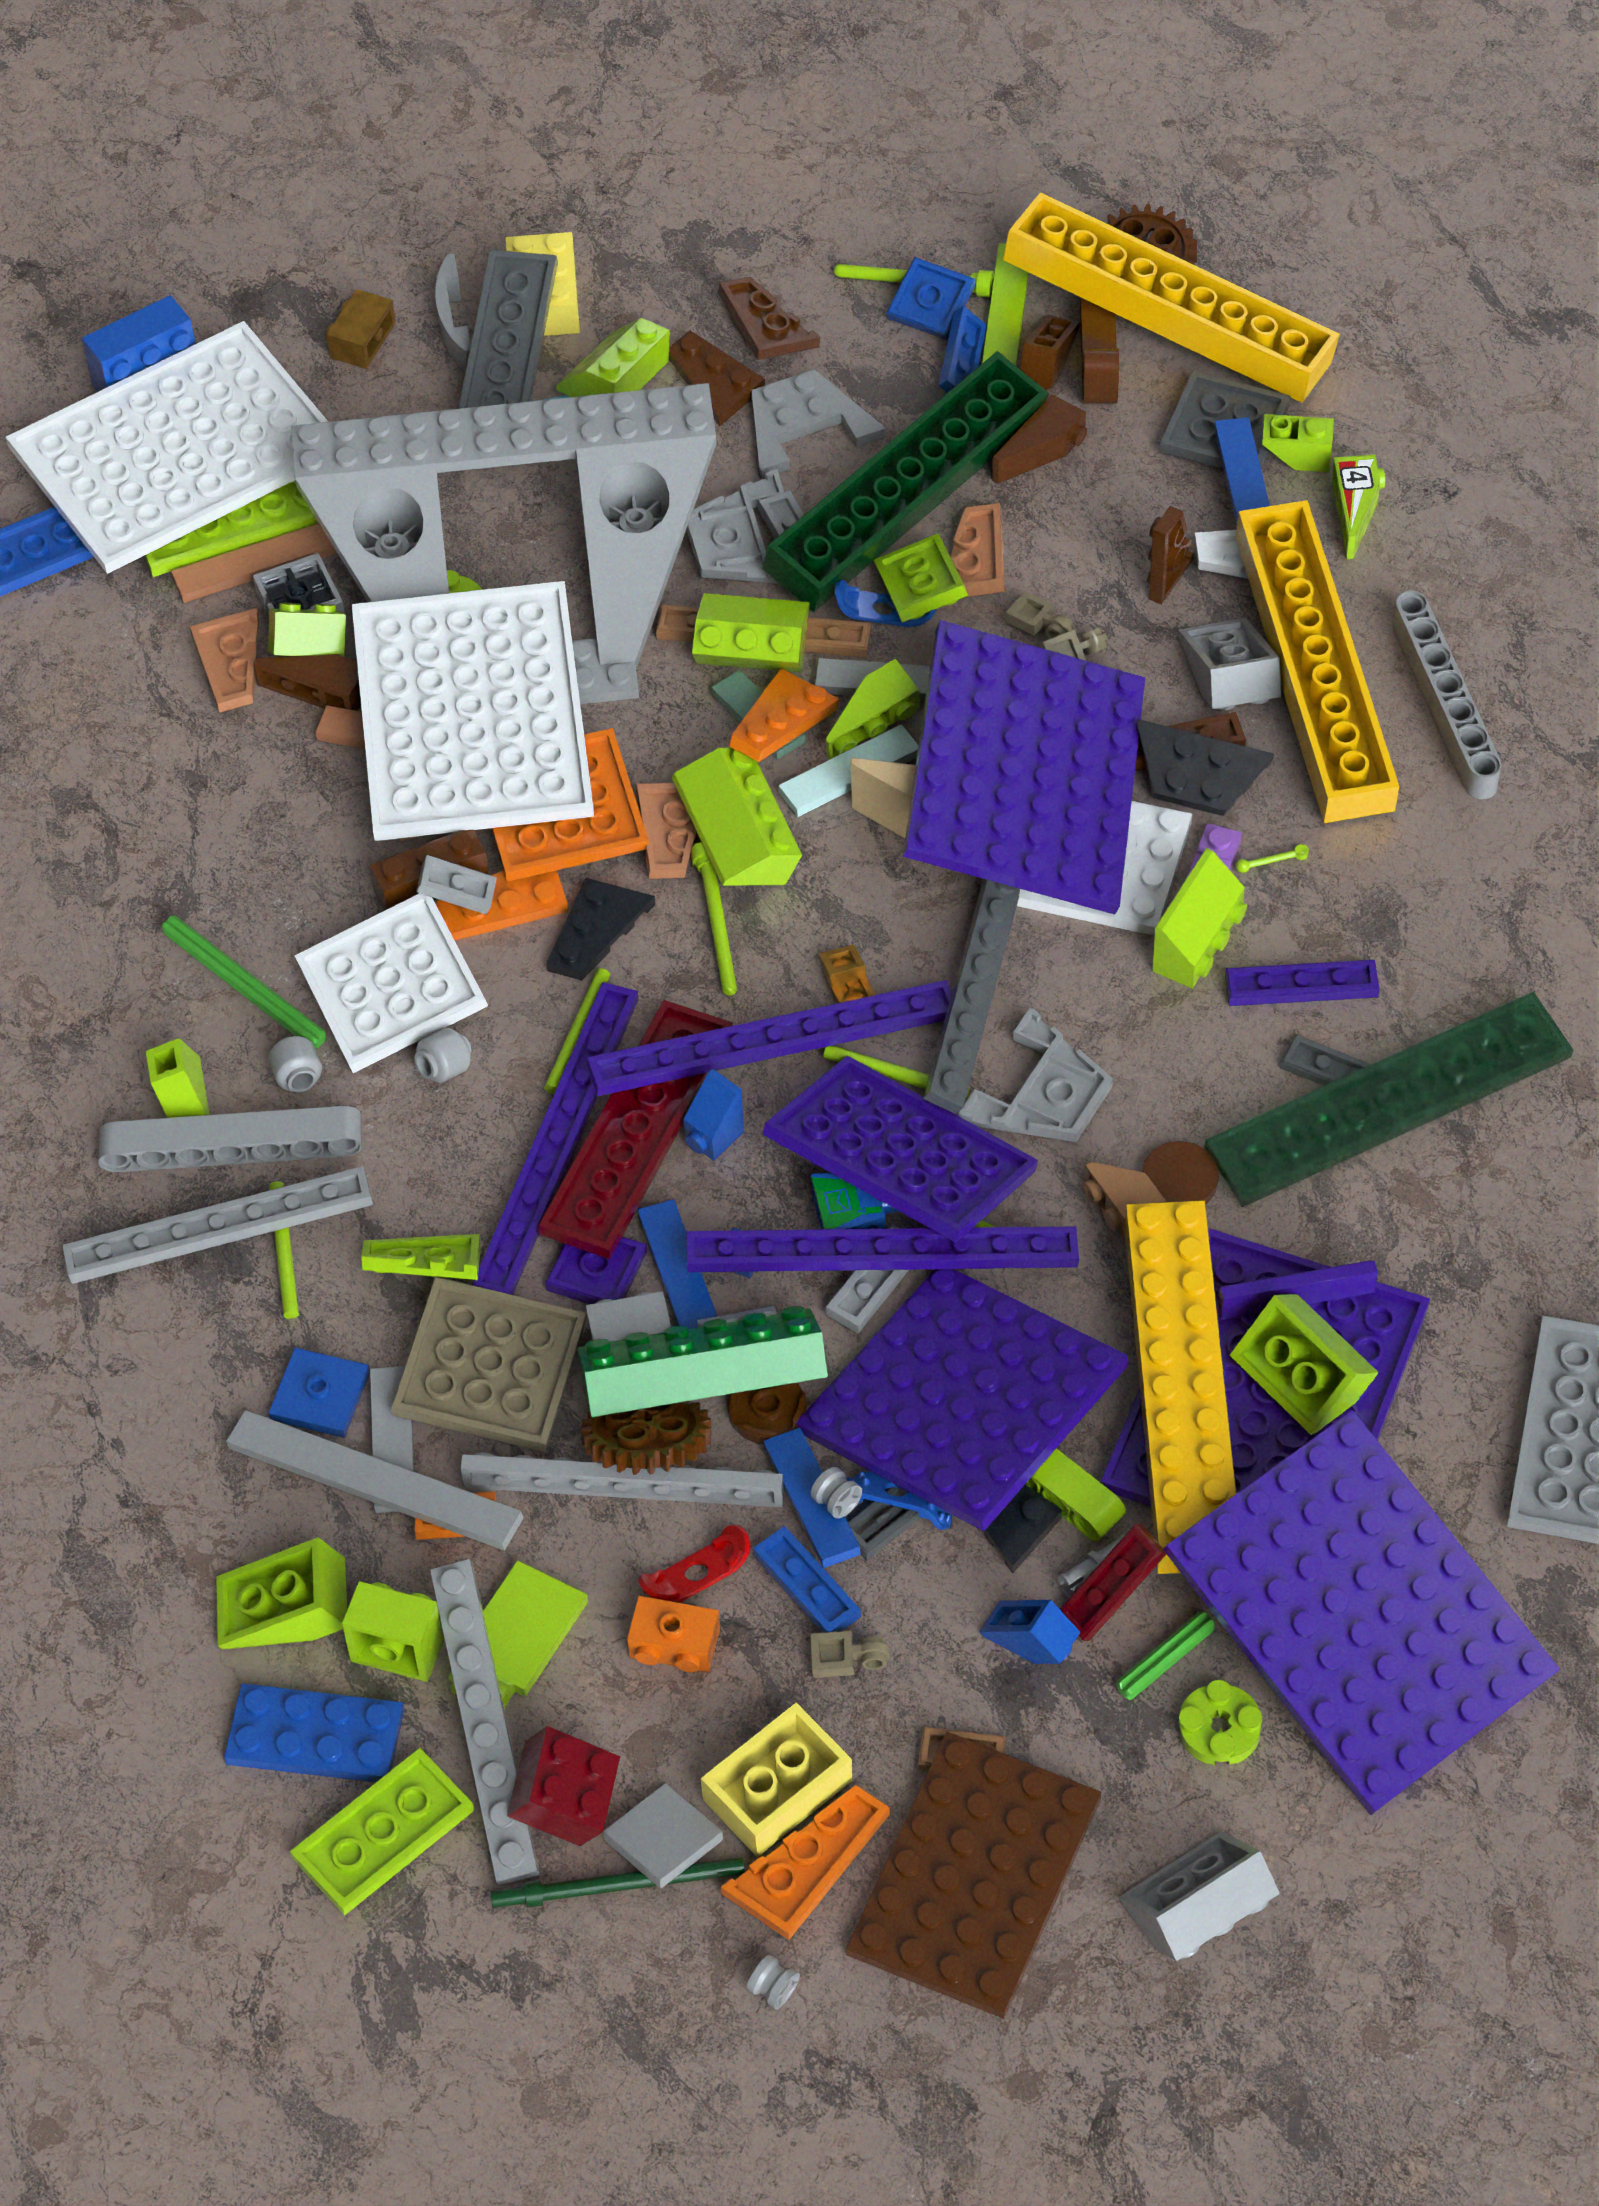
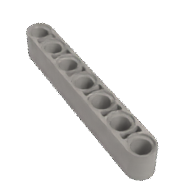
M1418 591L1402 592L1397 596L1393 618V628L1466 791L1477 799L1491 798L1498 789L1501 760L1428 600Z
M333 1106L109 1122L99 1128L98 1165L103 1170L109 1172H131L347 1157L357 1154L362 1148L361 1113L354 1107Z

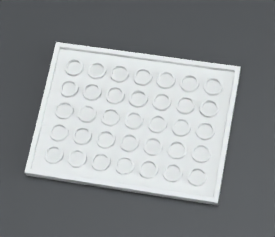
M242 321L6 436V441L9 449L108 574L294 481L291 426L328 421L245 321Z
M565 581L352 604L375 841L452 833L470 829L478 830L594 817Z

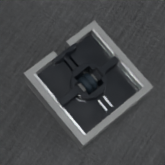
M319 553L253 575L256 595L265 613H268V615L269 609H279V603L301 604V610H314L315 604L336 605V611H341L345 614L343 601Z

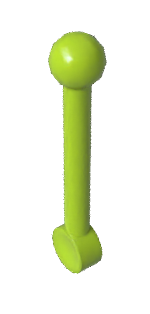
M1299 844L1293 851L1250 861L1240 859L1236 862L1235 867L1238 872L1245 873L1249 868L1290 858L1305 860L1309 855V848L1304 844Z

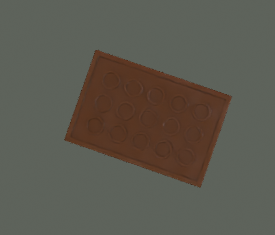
M946 1731L846 1947V1955L1004 2019L1100 1803L1101 1791Z

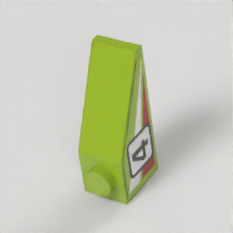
M1375 454L1334 457L1331 482L1346 559H1354L1378 504L1379 489L1385 488L1384 469L1378 468Z

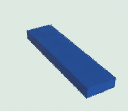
M1249 417L1218 420L1214 423V431L1236 526L1239 511L1270 506Z
M672 1199L637 1209L640 1224L677 1325L686 1326L688 1329L697 1328V1320L717 1317L702 1273L687 1272L686 1230L675 1200Z
M801 1428L764 1440V1450L776 1474H783L784 1490L822 1567L826 1568L861 1555L860 1546L845 1516L842 1518L833 1517L827 1511L826 1504H818L811 1497L812 1486L823 1472Z

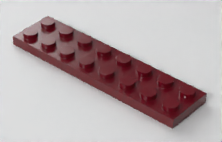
M663 1000L638 1046L733 1026V1022ZM707 1073L612 1093L538 1225L539 1235L610 1259L682 1127L684 1118Z

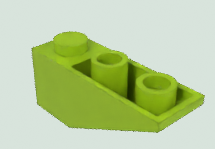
M896 658L866 675L826 738V752L829 760L856 747L857 744L869 737L879 736L889 725L899 719H908L920 708L919 689Z

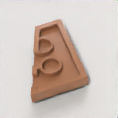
M1000 503L965 507L953 539L954 547L950 557L963 581L968 594L966 597L1005 592L1003 526Z
M258 607L190 626L191 635L219 713L254 703L256 676L254 662L257 659L259 630Z
M637 784L635 792L636 801L649 840V845H646L644 850L648 879L685 878L691 848L693 847L697 831L675 784Z

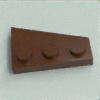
M745 277L719 283L718 293L757 360L819 347L821 337L813 330L807 332L800 326V319L793 313L787 314L776 305L777 299L753 278Z
M691 330L669 347V361L687 384L709 383L713 417L719 427L752 400L753 389L765 386V378Z
M1169 506L1162 517H1157L1154 520L1149 536L1152 537V547L1148 555V560L1151 561V569L1147 577V583L1150 584L1149 600L1161 605L1195 558L1194 553L1188 551L1191 542L1190 539L1185 537L1187 526L1183 511Z

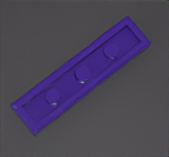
M1375 960L1226 968L1225 970L1229 1006L1379 998L1380 989Z
M1374 1260L1221 1286L1218 1303L1220 1317L1222 1320L1261 1313L1274 1295L1298 1294L1307 1304L1375 1293L1378 1274Z

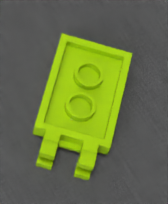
M518 1560L483 1611L504 1710L515 1692L524 1697L527 1696L588 1603V1595ZM451 1672L449 1675V1680L454 1682L453 1675ZM453 1683L450 1689L452 1693L456 1694L455 1684Z

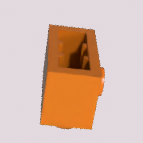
M638 1596L627 1638L629 1657L645 1665L661 1663L676 1666L684 1672L693 1673L698 1670L710 1672L720 1632L719 1610Z

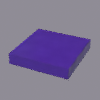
M622 1237L610 1259L564 1244L545 1282L546 1291L587 1304H595L604 1299L617 1300L626 1298L646 1256L647 1244Z

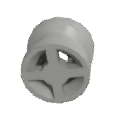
M831 1467L824 1471L816 1479L811 1489V1497L818 1504H826L827 1511L835 1518H842L849 1514L857 1506L862 1496V1488L854 1481H847L846 1474L838 1467Z
M769 1954L761 1960L753 1971L747 1984V1990L754 1995L762 1994L767 1998L768 2005L778 2009L789 1999L795 1990L800 1973L792 1968H783L780 1966L779 1959Z

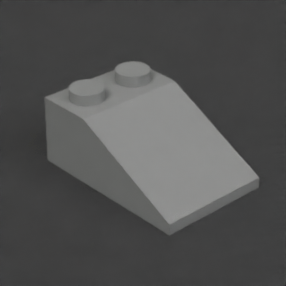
M1247 618L1178 630L1180 642L1200 693L1212 709L1229 710L1238 704H1263L1268 702L1269 699L1281 697L1280 657Z

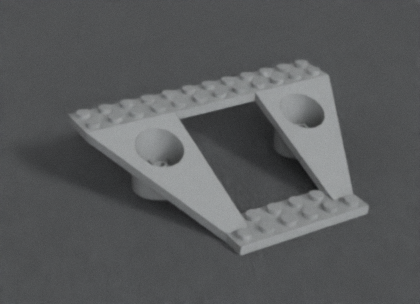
M709 383L291 426L296 487L367 602L449 594L437 473L577 459L597 637L572 641L580 704L639 698L636 669L716 447V432Z

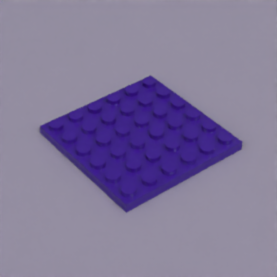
M934 1269L805 1411L796 1425L797 1428H801L805 1437L984 1532L1127 1368L1129 1362L1127 1354L955 1269Z

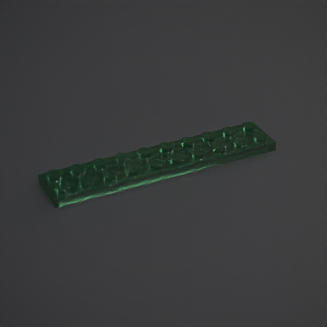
M1531 992L1205 1139L1204 1148L1216 1163L1219 1172L1241 1207H1244L1572 1057L1573 1048L1537 995Z

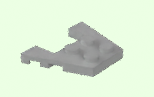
M815 369L752 390L759 475L761 479L765 478V473L777 469L778 473L790 470V460L783 450L781 443L841 423L856 447L885 438V429L881 423Z
M777 469L765 473V478L755 483L749 481L741 485L739 491L725 498L721 495L693 509L686 530L702 578L779 584L762 569L766 549L752 509L758 507L759 500L784 493Z
M1029 1008L1014 1030L1013 1040L1044 1055L1011 1104H1007L974 1089L958 1113V1116L977 1127L1077 1142L1112 1089L1113 1078L1080 1049L1076 1051L1063 1040L1061 1032L1055 1027L1050 1028L1041 1020V1015L1036 1010Z

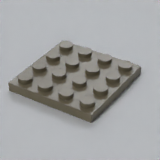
M435 1277L392 1405V1415L546 1452L586 1324L587 1313Z

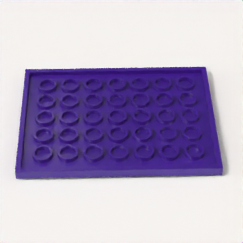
M940 620L934 637L903 857L1115 915L1121 901L1139 740L1136 726L1138 719L1141 720L1145 677Z
M1208 1228L1236 1494L1352 1409L1378 1441L1428 1311L1430 1298L1376 1281L1375 1293L1308 1304L1379 1372L1354 1405L1317 1433L1310 1435L1230 1356L1231 1352L1261 1313L1221 1320L1218 1310L1219 1292L1221 1286L1329 1268L1330 1266ZM1139 1388L1100 1483L1115 1495L1151 1506Z
M1353 1409L1175 1538L1163 1549L1370 1815L1374 1814L1560 1670Z

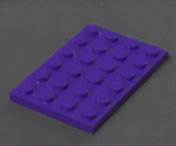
M848 1055L766 1121L763 1135L779 1145L790 1149L811 1163L822 1167L845 1182L856 1186L874 1196L877 1200L890 1205L906 1214L909 1218L915 1219L956 1243L1035 1173L1038 1160L952 1112L923 1099L919 1094Z

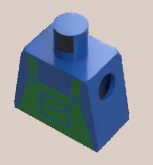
M832 1173L811 1175L812 1199L820 1230L885 1229V1214L900 1212Z

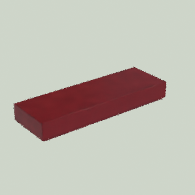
M1135 1523L1060 1608L1064 1615L1080 1631L1078 1636L1083 1641H1090L1166 1556V1553L1163 1551L1164 1548L1142 1524Z

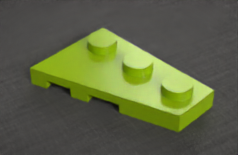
M480 1234L363 1240L361 1254L362 1270L374 1271L376 1273L388 1272L478 1280L481 1250Z

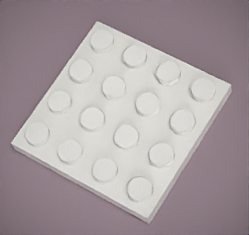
M1132 801L1121 901L1115 915L1020 889L1017 906L1155 936V927L1164 915L1190 830L1192 814Z
M421 893L295 955L353 1073L488 1006L433 898Z

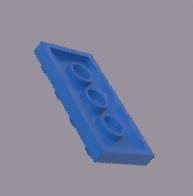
M55 506L0 529V597L94 557Z
M241 1683L224 1759L226 1765L376 1783L392 1770L405 1710L403 1702Z

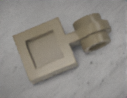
M1026 591L1005 612L1006 623L1034 636L1042 627L1045 628L1044 632L1047 639L1074 629L1073 622L1067 616L1062 614L1053 616L1054 604Z
M1100 628L1080 635L1083 642H1079L1074 629L1043 641L1039 645L1040 648L1087 661L1083 649H1086L1087 654L1090 655L1108 648L1105 642L1108 640L1106 633L1102 634Z
M852 1631L811 1634L813 1678L855 1675L854 1660L862 1662V1666L866 1669L879 1670L887 1665V1661L891 1657L890 1647L886 1644L885 1639L881 1637H867L861 1641V1645H853Z

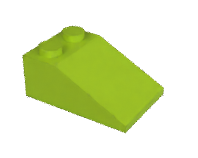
M319 1537L216 1576L218 1647L222 1650L314 1641L343 1630L342 1622L347 1612L345 1557Z

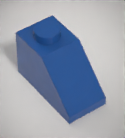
M714 1069L707 1073L684 1118L685 1141L694 1152L698 1154L703 1153L715 1161L744 1133L742 1090Z
M1052 1600L999 1601L979 1631L986 1639L1034 1664H1060L1071 1653L1072 1644L1080 1634V1631Z

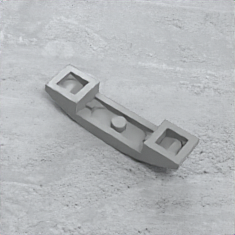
M453 253L447 254L439 269L435 286V299L439 330L443 343L454 362L466 372L471 348L468 326L454 327L450 302L461 301L459 277Z

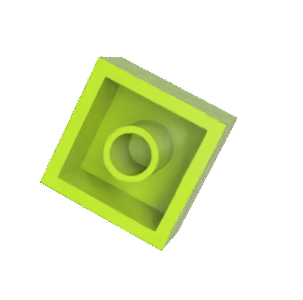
M361 1581L358 1582L342 1622L350 1661L428 1682L444 1642L437 1602L421 1593H412L410 1595L395 1591L383 1583L375 1582L368 1584Z

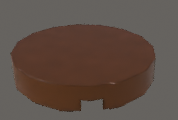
M1184 1141L1164 1143L1151 1151L1144 1160L1142 1172L1147 1174L1165 1198L1166 1203L1205 1201V1204H1207L1217 1190L1219 1171L1216 1160L1206 1149L1195 1143Z
M798 1382L729 1394L728 1414L733 1428L743 1438L757 1444H763L764 1440L797 1429V1421L807 1410V1398Z

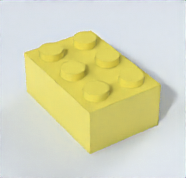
M572 232L506 237V251L557 256L558 266L544 336L580 333Z
M796 1702L701 1778L703 1801L758 1858L852 1782V1759Z

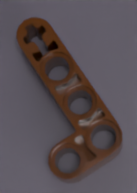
M1081 298L1080 331L1083 404L1118 403L1119 349L1116 343L1115 313Z

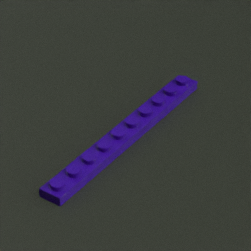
M948 980L609 1052L587 1057V1069L597 1096L703 1074L710 1072L712 1069L715 1071L942 1022L945 1020L952 990Z
M602 982L479 1267L478 1280H474L472 1286L510 1295L514 1294L538 1238V1225L558 1191L597 1099V1094L587 1069V1057L617 1051L639 1000L638 991Z
M1076 1226L972 1228L957 1243L943 1237L931 1228L686 1231L687 1272L1078 1267L1079 1264Z

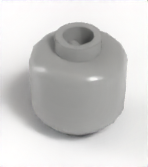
M443 1028L418 1042L414 1056L415 1066L424 1078L436 1083H444L468 1070L471 1063V1045L464 1035H460L454 1029Z
M291 1036L283 1038L269 1052V1065L278 1086L284 1090L292 1092L309 1090L315 1085L322 1074V1064L314 1044L305 1037Z

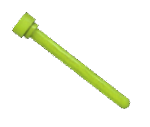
M838 264L834 267V274L840 278L901 283L908 271ZM979 270L978 273L973 272L971 276L966 275L975 278L976 286L972 293H976L977 297L991 298L994 281L993 271Z
M699 842L691 848L692 864L698 872L702 873L722 991L726 996H733L737 992V985L717 873L702 842Z

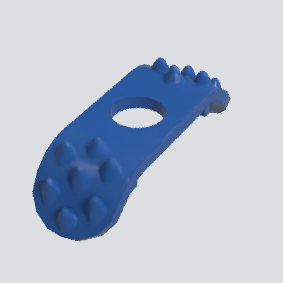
M844 580L835 583L834 595L838 602V608L846 616L855 620L903 627H917L928 622L937 610L934 609L918 619H910L902 623L888 594L860 591L859 587L849 586ZM876 603H886L892 608L893 612L888 615L879 614L874 610L873 605Z
M861 1471L852 1478H846L847 1481H854L862 1488V1496L858 1503H862L863 1499H868L919 1512V1517L931 1520L939 1530H945L951 1526L952 1514L873 1472ZM897 1487L906 1491L907 1494L892 1496L886 1493L885 1489Z

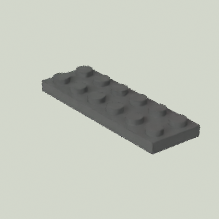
M490 250L458 409L529 402L532 400L558 266L556 255Z

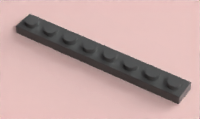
M986 879L982 881L923 1099L956 1115L965 1103L1020 894L1019 888Z

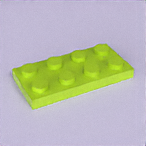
M419 1748L290 1851L292 1860L345 1916L475 1811L474 1805L429 1756Z

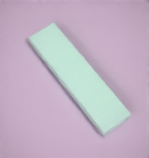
M901 724L778 785L779 794L795 815L799 817L851 791L852 758L905 764L917 758L919 745Z

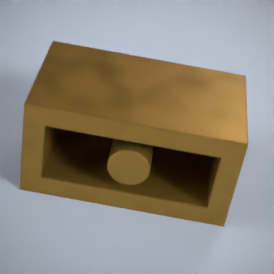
M356 289L349 301L346 300L343 303L340 315L335 323H331L327 328L325 340L328 343L330 358L367 369L396 324L393 300Z

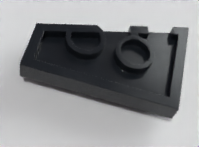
M585 878L546 962L547 971L582 981L607 956L612 944L622 934L627 935L635 927L634 922L643 912L648 913L656 905L655 896Z
M1024 1485L984 1531V1536L992 1546L995 1545L1004 1557L1007 1567L1014 1573L1061 1520L1062 1509L1027 1485Z

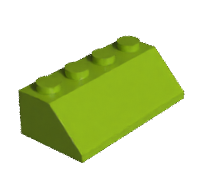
M717 748L676 771L672 776V780L722 886L786 885L802 857V853L757 761L733 748Z

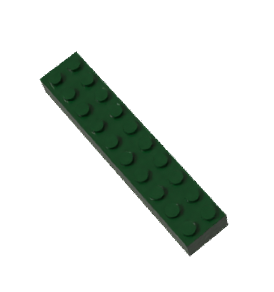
M999 351L995 352L768 545L762 569L799 601L809 602V609L814 613L834 596L835 583L837 581L844 580L848 584L869 566L874 559L884 553L993 459V456L1047 400L1049 393Z

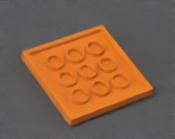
M613 728L584 734L594 817L491 828L507 882L646 849V845H649L648 836Z

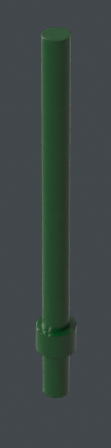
M743 1857L692 1864L667 1885L742 1875L745 1873ZM636 1871L541 1884V1880L524 1882V1887L490 1892L492 1908L526 1904L527 1908L544 1906L543 1901L654 1887L657 1885L642 1872Z

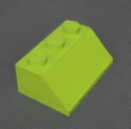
M639 318L611 332L556 385V390L570 397L640 390L669 362L670 330L646 319Z
M703 593L696 617L692 655L696 664L779 671L782 668L788 672L802 673L809 602Z
M1208 848L1205 849L1155 927L1153 972L1192 989L1200 976L1205 978L1213 965L1214 954L1217 950L1223 951L1228 943L1231 927L1234 923L1237 925L1241 923L1247 910V904L1243 903L1245 887L1215 852Z
M1298 1294L1274 1295L1230 1354L1310 1435L1317 1433L1354 1405L1379 1373Z

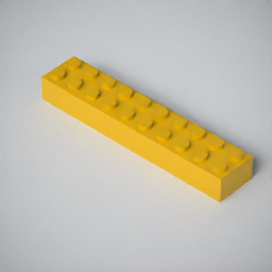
M1041 192L1008 232L1003 257L1004 261L1267 387L1289 395L1303 403L1332 363L1339 333Z
M1308 500L1239 511L1235 538L1268 644L1280 657L1281 686L1323 822L1328 823L1394 812L1399 783Z
M1205 1201L1126 1204L1125 1238L1154 1538L1163 1548L1236 1495ZM1167 1554L1157 1565V1574L1181 1573Z

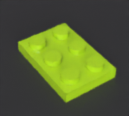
M939 533L874 559L879 575L902 623L910 619H918L929 611L942 606L952 605L959 599L968 596L963 581Z

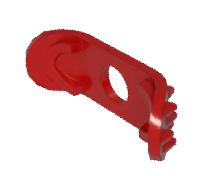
M729 1525L725 1527L719 1537L712 1540L710 1545L663 1571L660 1569L653 1574H641L638 1578V1583L643 1589L644 1594H648L651 1598L681 1603L736 1572L747 1560L750 1553L749 1536L741 1525ZM694 1565H703L708 1569L707 1575L698 1581L687 1579L685 1573L688 1568Z

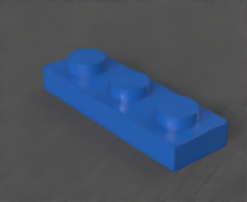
M965 306L954 311L938 386L946 393L951 391L979 367L987 324Z
M785 1526L753 1548V1556L822 1633L841 1632L861 1617V1609Z

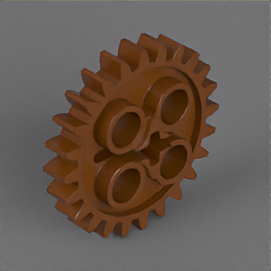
M1134 204L1132 205V213H1127L1123 208H1120L1118 218L1111 214L1107 215L1109 225L1130 235H1137L1134 237L1144 242H1147L1149 233L1153 231L1148 239L1149 244L1193 265L1197 263V240L1193 239V229H1186L1185 219L1175 222L1174 211L1165 216L1163 215V206H1160L1156 212H1151L1150 204H1146L1144 211H1139L1138 207Z
M689 1401L591 1417L590 1411H588L587 1419H582L581 1428L582 1446L585 1448L586 1455H592L593 1462L602 1461L603 1468L616 1465L617 1472L619 1473L626 1468H632L633 1475L639 1473L641 1469H647L649 1474H654L655 1468L660 1467L664 1471L670 1472V1465L672 1464L683 1468L685 1467V1459L696 1461L697 1453H706V1445L711 1444L712 1436L711 1418H708L707 1409L700 1410L699 1402L689 1404Z

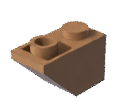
M1095 1162L1085 1165V1182H1083L1082 1187L1086 1197L1091 1203L1096 1202L1103 1211V1217L1108 1227L1112 1231L1117 1230L1125 1242L1126 1204L1166 1203L1165 1198L1146 1173Z

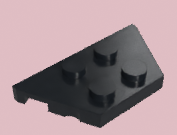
M1138 719L1136 726L1143 750L1142 757L1145 769L1150 777L1149 785L1152 797L1224 816L1231 809L1236 800L1252 786L1254 780L1262 771L1271 765L1274 757L1273 753Z

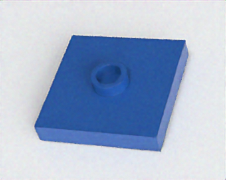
M914 257L886 312L887 318L948 341L954 311L967 304L976 286L975 278Z
M294 1348L269 1410V1418L280 1423L345 1438L370 1374L369 1365Z

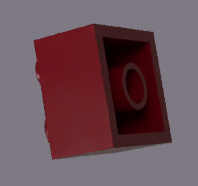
M546 1726L525 1741L507 1817L575 1845H584L604 1830L620 1756Z

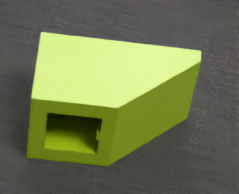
M1265 414L1262 445L1294 470L1329 473L1334 419Z
M180 1038L147 1050L146 1057L150 1082L167 1118L210 1115L200 1056Z

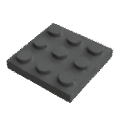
M1192 371L1161 439L1160 452L1223 469L1214 431V423L1218 420L1249 417L1262 471L1270 452L1269 449L1262 445L1264 415H1286L1290 406L1291 396Z

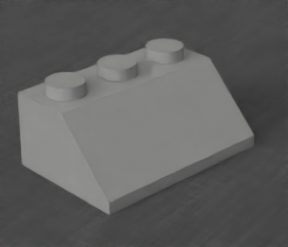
M1220 1831L1119 1896V1899L1154 1947L1161 1953L1178 1961L1179 1959H1185L1194 1955L1199 1950V1946L1214 1936L1228 1933L1234 1927V1923L1243 1917L1263 1910L1268 1905V1901L1279 1895L1280 1892L1261 1851Z

